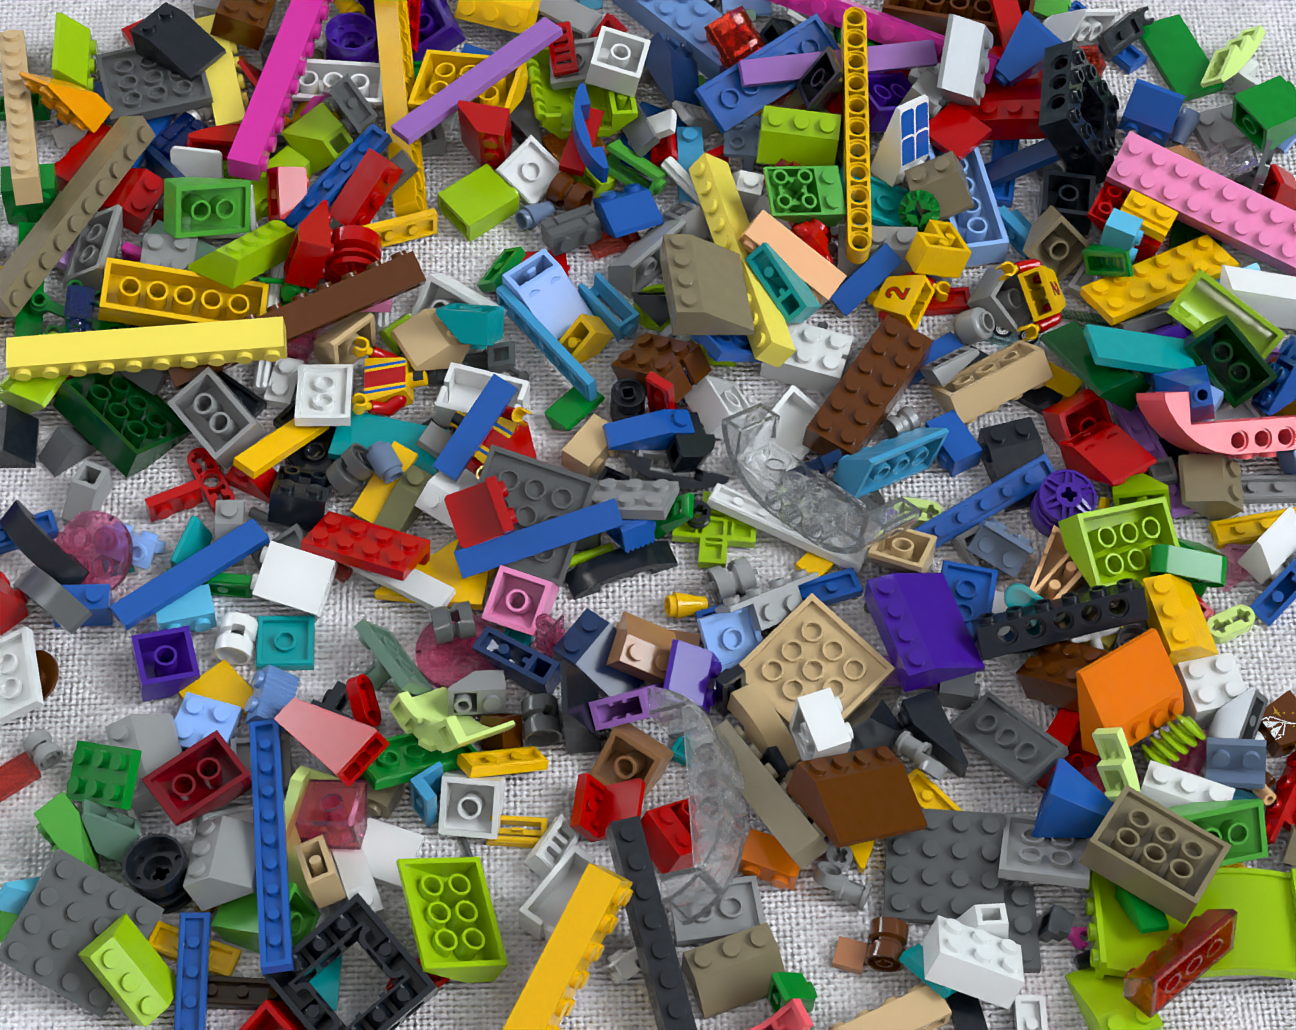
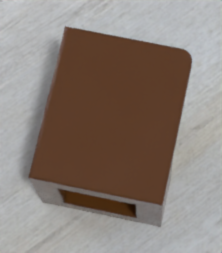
M506 712L481 716V724L491 728L512 720L516 724L508 731L483 739L482 749L484 751L523 747L522 714Z

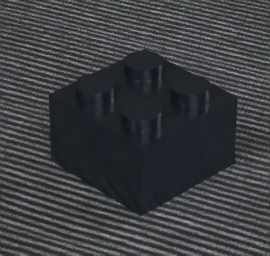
M1044 170L1039 191L1038 218L1052 205L1081 235H1088L1092 221L1087 217V214L1094 203L1096 176Z

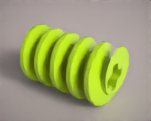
M1176 714L1179 724L1176 725L1168 721L1169 732L1159 728L1158 732L1161 737L1159 740L1150 735L1149 739L1152 745L1149 747L1141 743L1140 746L1149 763L1152 760L1171 767L1169 759L1178 762L1180 759L1178 752L1184 755L1188 754L1187 744L1191 747H1196L1198 745L1196 737L1201 740L1206 739L1204 732L1189 715L1185 718L1180 714Z

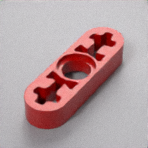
M195 448L190 451L187 456L188 468L194 480H198L202 494L215 515L217 495L221 494L223 500H235V496L210 453L205 448ZM197 459L205 462L206 470L202 471L201 465L196 462ZM208 478L219 480L218 485L214 487H207L204 485V482Z

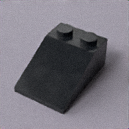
M167 2L163 3L130 30L137 54L191 82L226 54L225 48L189 15Z
M1031 417L981 428L979 431L977 443L983 449L981 460L991 483L1045 454L1040 435ZM1037 490L1003 509L1004 512L1030 507V503Z
M560 661L562 717L567 754L601 752V741H607L606 729L595 730L588 703L602 699L599 698L598 687L567 661Z

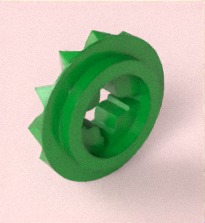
M914 190L907 193L901 199L898 214L902 224L906 227H918V231L922 232L925 230L929 220L938 221L940 205L936 197L930 192ZM917 201H919L921 209L930 210L922 214L921 221L917 218V214L911 212V210H915Z

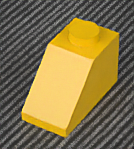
M580 314L560 338L559 342L581 364L598 355L613 338L614 334L600 317Z

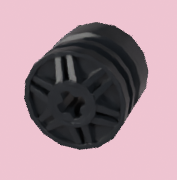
M152 834L141 838L131 846L125 855L122 867L124 876L134 892L164 909L162 914L179 911L192 900L191 896L183 888L189 863L188 855L176 838L167 834Z

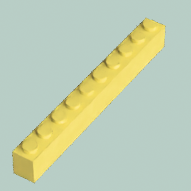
M704 152L688 169L714 244L740 254L754 326V335H747L754 358L779 368L796 352L783 315L745 259L751 253L744 249L743 243L739 241V238L750 223L729 165L726 161Z
M283 316L6 338V368L11 379L27 381L38 377L55 379L64 375L82 377L90 373L108 375L116 371L135 373L142 369L167 370L169 367L181 366L184 368H194L197 365L206 364L221 366L232 362L248 364L258 360L275 362L287 358L286 327Z

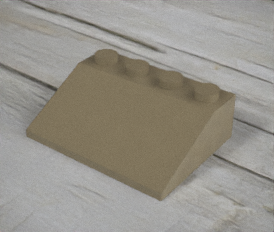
M663 234L660 263L672 334L754 335V326L740 254L691 234Z
M1126 784L1090 839L1079 863L1185 925L1232 845Z

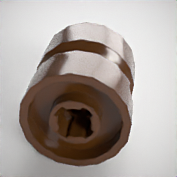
M559 172L553 178L546 192V200L551 201L558 208L564 206L566 212L587 204L590 206L594 197V189L583 182L575 183V178L565 172Z
M893 917L874 918L870 923L868 937L872 943L867 944L865 963L869 967L882 972L902 970L904 965L899 961V958L906 951L904 947L908 941L909 925Z

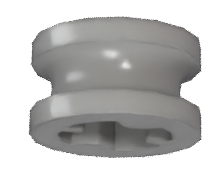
M833 844L827 851L825 861L838 865L844 873L850 869L853 852L849 846L837 848ZM836 853H839V857L841 854L845 856L843 863H840V860L834 861Z

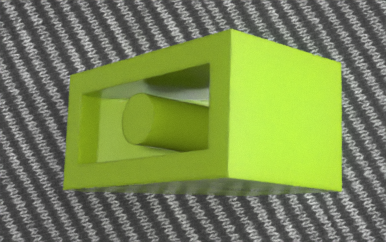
M1144 473L1127 478L1126 482L1122 485L1112 486L1114 506L1166 496L1169 510H1171L1168 485Z

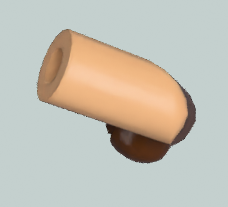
M1266 771L1265 788L1252 790L1259 799L1263 800L1265 805H1271L1276 800V795L1270 789L1276 783V779Z

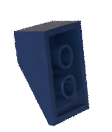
M658 31L650 39L651 42L644 64L671 106L677 100L701 107L700 100L694 93L699 88L697 62L692 56L694 53L692 48L685 42H678L672 35L666 36Z
M586 608L552 649L554 660L558 662L567 661L598 687V695L603 698L640 688L645 683L641 679L606 665L617 629L588 608Z

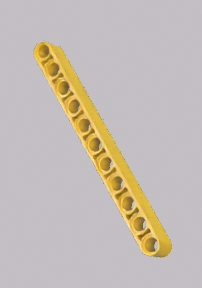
M374 0L386 133L393 140L388 145L389 160L403 149L419 169L392 194L395 214L397 217L427 210L421 137L408 145L392 133L391 128L393 124L416 109L409 108L407 104L415 84L407 0Z
M850 7L844 12L841 27V62L844 74L842 81L844 203L846 209L845 254L851 263L862 264L869 257L872 243L866 13L861 8ZM853 223H860L862 226H857ZM854 246H861L863 249H857Z

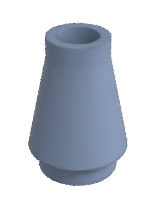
M1182 107L1176 118L1170 141L1176 145L1185 146L1186 141L1201 122L1199 120L1201 114L1193 109Z
M549 200L525 205L516 211L515 219L522 230H533L540 224V221L553 215L555 209Z

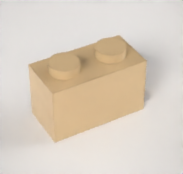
M593 414L562 449L561 465L572 472L590 478L594 474H599L610 455L614 456L619 451L608 449L603 425L609 422Z
M323 835L294 846L307 886L319 909L347 898L336 863Z

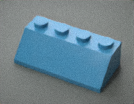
M922 427L909 432L904 431L890 440L884 439L875 446L865 447L858 453L843 456L838 461L837 469L832 478L852 500L858 499L929 469L950 431L947 428Z

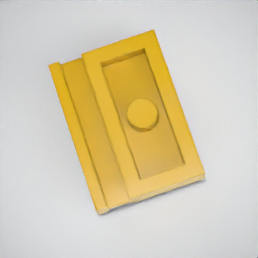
M1131 189L1120 209L1123 212L1143 219L1140 230L1162 243L1179 213Z

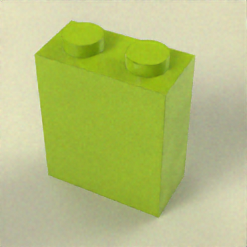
M488 164L483 165L437 194L438 210L469 242L510 218L519 210L520 196L517 190L512 186L510 187Z

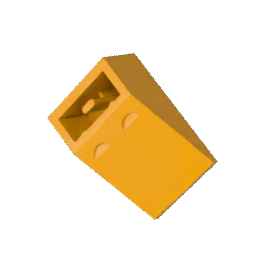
M23 71L19 72V75L26 81L24 86L34 94L38 93L42 97L40 102L50 110L54 109L57 112L55 117L67 126L71 123L81 132L85 129L95 133L113 110L95 92L67 81Z

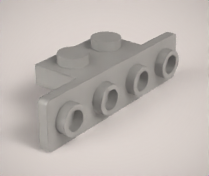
M800 569L791 572V578L784 580V577L769 581V587L762 589V586L748 589L745 591L746 596L740 598L739 595L728 597L723 600V605L715 608L716 614L730 613L748 606L755 631H762L785 620L803 602L798 585L818 578V572L807 573L806 569Z

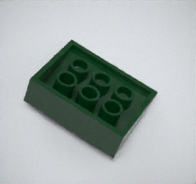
M121 371L108 375L90 373L63 382L53 406L126 478L145 470L192 434L163 399L158 395H152L120 374Z

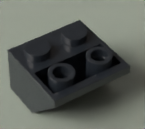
M280 466L270 492L267 522L291 526L297 523L303 528L313 529L329 511L333 486L327 479L326 472L322 470H304L296 466Z

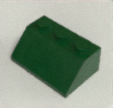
M1228 315L1206 322L1184 340L1186 352L1198 366L1206 365L1210 381L1217 389L1224 392L1225 399L1234 409L1278 378L1275 371Z

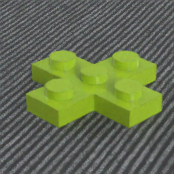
M703 491V502L707 504L712 492ZM710 508V522L705 528L694 529L686 522L672 531V541L699 544L698 567L712 568L718 565L724 568L726 567L727 546L755 548L756 543L755 527L729 517L713 508ZM696 514L695 518H700L702 514Z

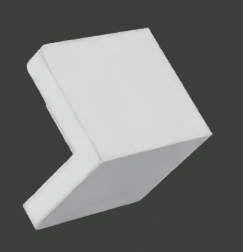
M1251 58L1236 73L1232 89L1239 93L1263 83V81L1255 77L1260 63Z

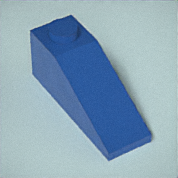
M663 409L603 425L609 450H666L675 434L695 433L688 409Z
M1296 558L1249 606L1255 615L1268 627L1296 599Z

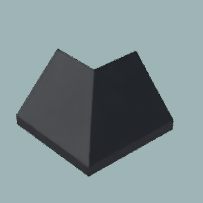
M827 46L796 83L807 111H825L841 92L844 74L830 46Z
M883 699L864 702L844 721V723L849 722L854 736L851 739L848 752L885 745L892 750L897 738L904 730Z

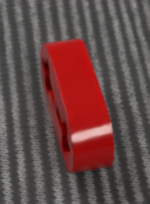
M365 674L349 678L346 682V691L354 719L371 727L379 726L382 717L370 678Z

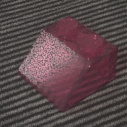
M310 779L295 823L301 843L323 835L329 849L361 850L367 829V781L356 780L348 787L341 780Z

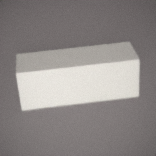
M1222 265L1220 284L1276 327L1296 330V277Z

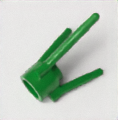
M259 278V282L282 286L280 290L281 297L284 300L282 306L291 303L292 297L303 292H309L307 287L285 283L284 278Z

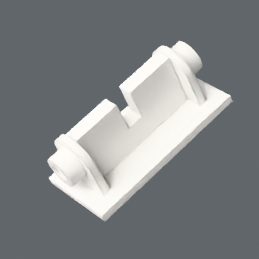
M634 939L631 940L632 947L626 951L622 948L614 951L606 957L609 962L602 966V969L611 968L613 972L609 975L615 984L619 982L624 983L640 972L634 962L637 959L639 960Z

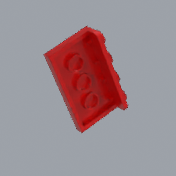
M328 511L301 541L302 551L400 581H404L418 564L426 565L430 560V540L331 511Z

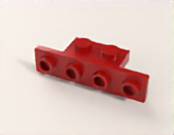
M1296 751L1288 756L1282 776L1276 782V789L1274 791L1276 800L1271 805H1266L1265 808L1267 845L1275 843L1281 827L1290 832L1292 824L1296 825Z

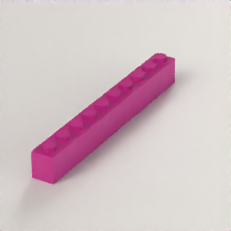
M291 0L228 154V175L259 182L262 172H267L270 152L274 153L276 149L277 134L283 132L285 114H289L291 111L292 97L297 95L299 91L300 76H305L307 59L313 56L314 41L320 38L322 31L321 23L327 20L329 3H333L334 0Z
M768 0L810 17L817 13L822 21L839 28L842 27L844 12L848 8H861L866 13L868 39L884 45L933 39L937 60L941 64L945 36L851 0ZM988 53L989 70L988 73H985L983 82L990 84L995 80L993 77L995 75V68L1001 57Z

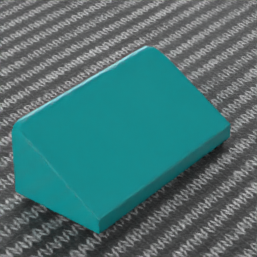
M192 515L172 554L170 559L171 568L210 545L213 539L212 533L196 516Z

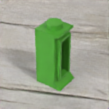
M620 139L607 145L606 150L610 152L608 158H606L609 166L608 174L625 185L639 183V185L648 188L652 196L662 193L667 184V181H665L667 173L645 158L639 157L634 151L623 145ZM620 160L625 161L632 167L636 168L646 176L653 179V181L651 182L648 179L644 178L637 172L633 171L632 169L621 163Z

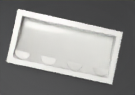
M791 385L726 466L750 484L766 493L774 495L789 477L787 471L797 467L810 450L802 445L806 427L820 407L798 388Z

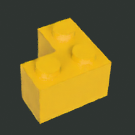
M929 220L924 232L916 233L905 259L913 272L918 275L928 274L941 278H960L972 252L951 222Z

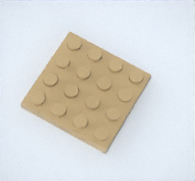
M813 593L739 663L746 671V685L753 682L766 696L780 718L787 725H790L798 697L829 687L833 695H837L843 707L841 715L845 721L895 672L894 666Z

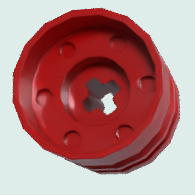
M346 225L333 230L331 243L334 244L332 258L327 259L325 263L326 282L331 281L332 285L342 281L341 277L352 271H356L357 274L367 270V265L381 260L382 240L377 232L359 225Z

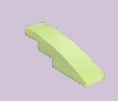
M1259 25L1242 30L1238 38L1228 40L1225 48L1215 50L1200 85L1203 88L1222 83L1235 75L1250 60L1259 47L1266 33L1264 28Z
M1122 727L1097 728L1093 732L1092 737L1101 757V761L1096 767L1106 789L1104 794L1109 800L1115 802L1126 784L1141 793L1132 755Z

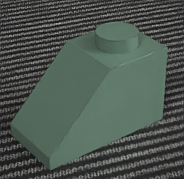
M84 799L81 819L96 853L108 861L123 863L126 853L135 844L140 835V820Z

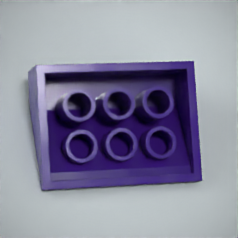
M358 0L364 7L366 16H369L376 22L374 0ZM421 0L418 53L412 54L413 61H423L427 49L450 51L466 40L446 0Z
M892 573L867 580L864 600L892 665L895 667V672L904 693L985 670L983 661L943 573Z

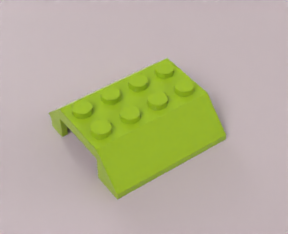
M547 46L526 61L532 101L534 102L535 118L548 131L560 139H568L572 129L573 107L578 86L552 90L550 83L549 47ZM592 84L585 85L590 100V107L605 111L597 137H611L638 117L635 95L630 97Z

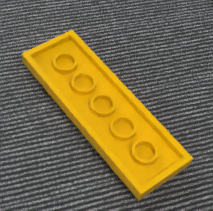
M1206 234L1132 265L1133 276L1131 277L1106 276L1082 286L1080 295L1113 326L1175 299L1198 268L1217 280L1220 278L1222 265L1239 267V263Z

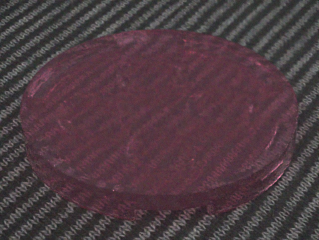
M94 510L79 513L68 523L62 532H59L56 543L66 553L73 554L90 572L81 584H110L112 591L122 583L130 570L133 560L132 538L124 523L112 514Z
M473 615L477 637L464 640L455 637L453 642L441 645L436 643L432 622L425 627L417 640L415 652L417 666L430 684L437 688L445 687L448 689L474 671L497 670L496 667L472 650V646L485 627L488 625L493 628L489 622Z

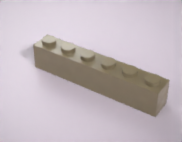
M725 719L700 739L699 742L790 857L803 870L830 848L823 840L826 835L815 822L811 824L807 820L809 815L798 803L794 804L791 800L792 796L786 790L787 784L785 782L780 785L775 779L779 777V774L768 762L763 765L760 762L764 756L753 743L748 747L744 742L748 739V736L737 724L733 728Z

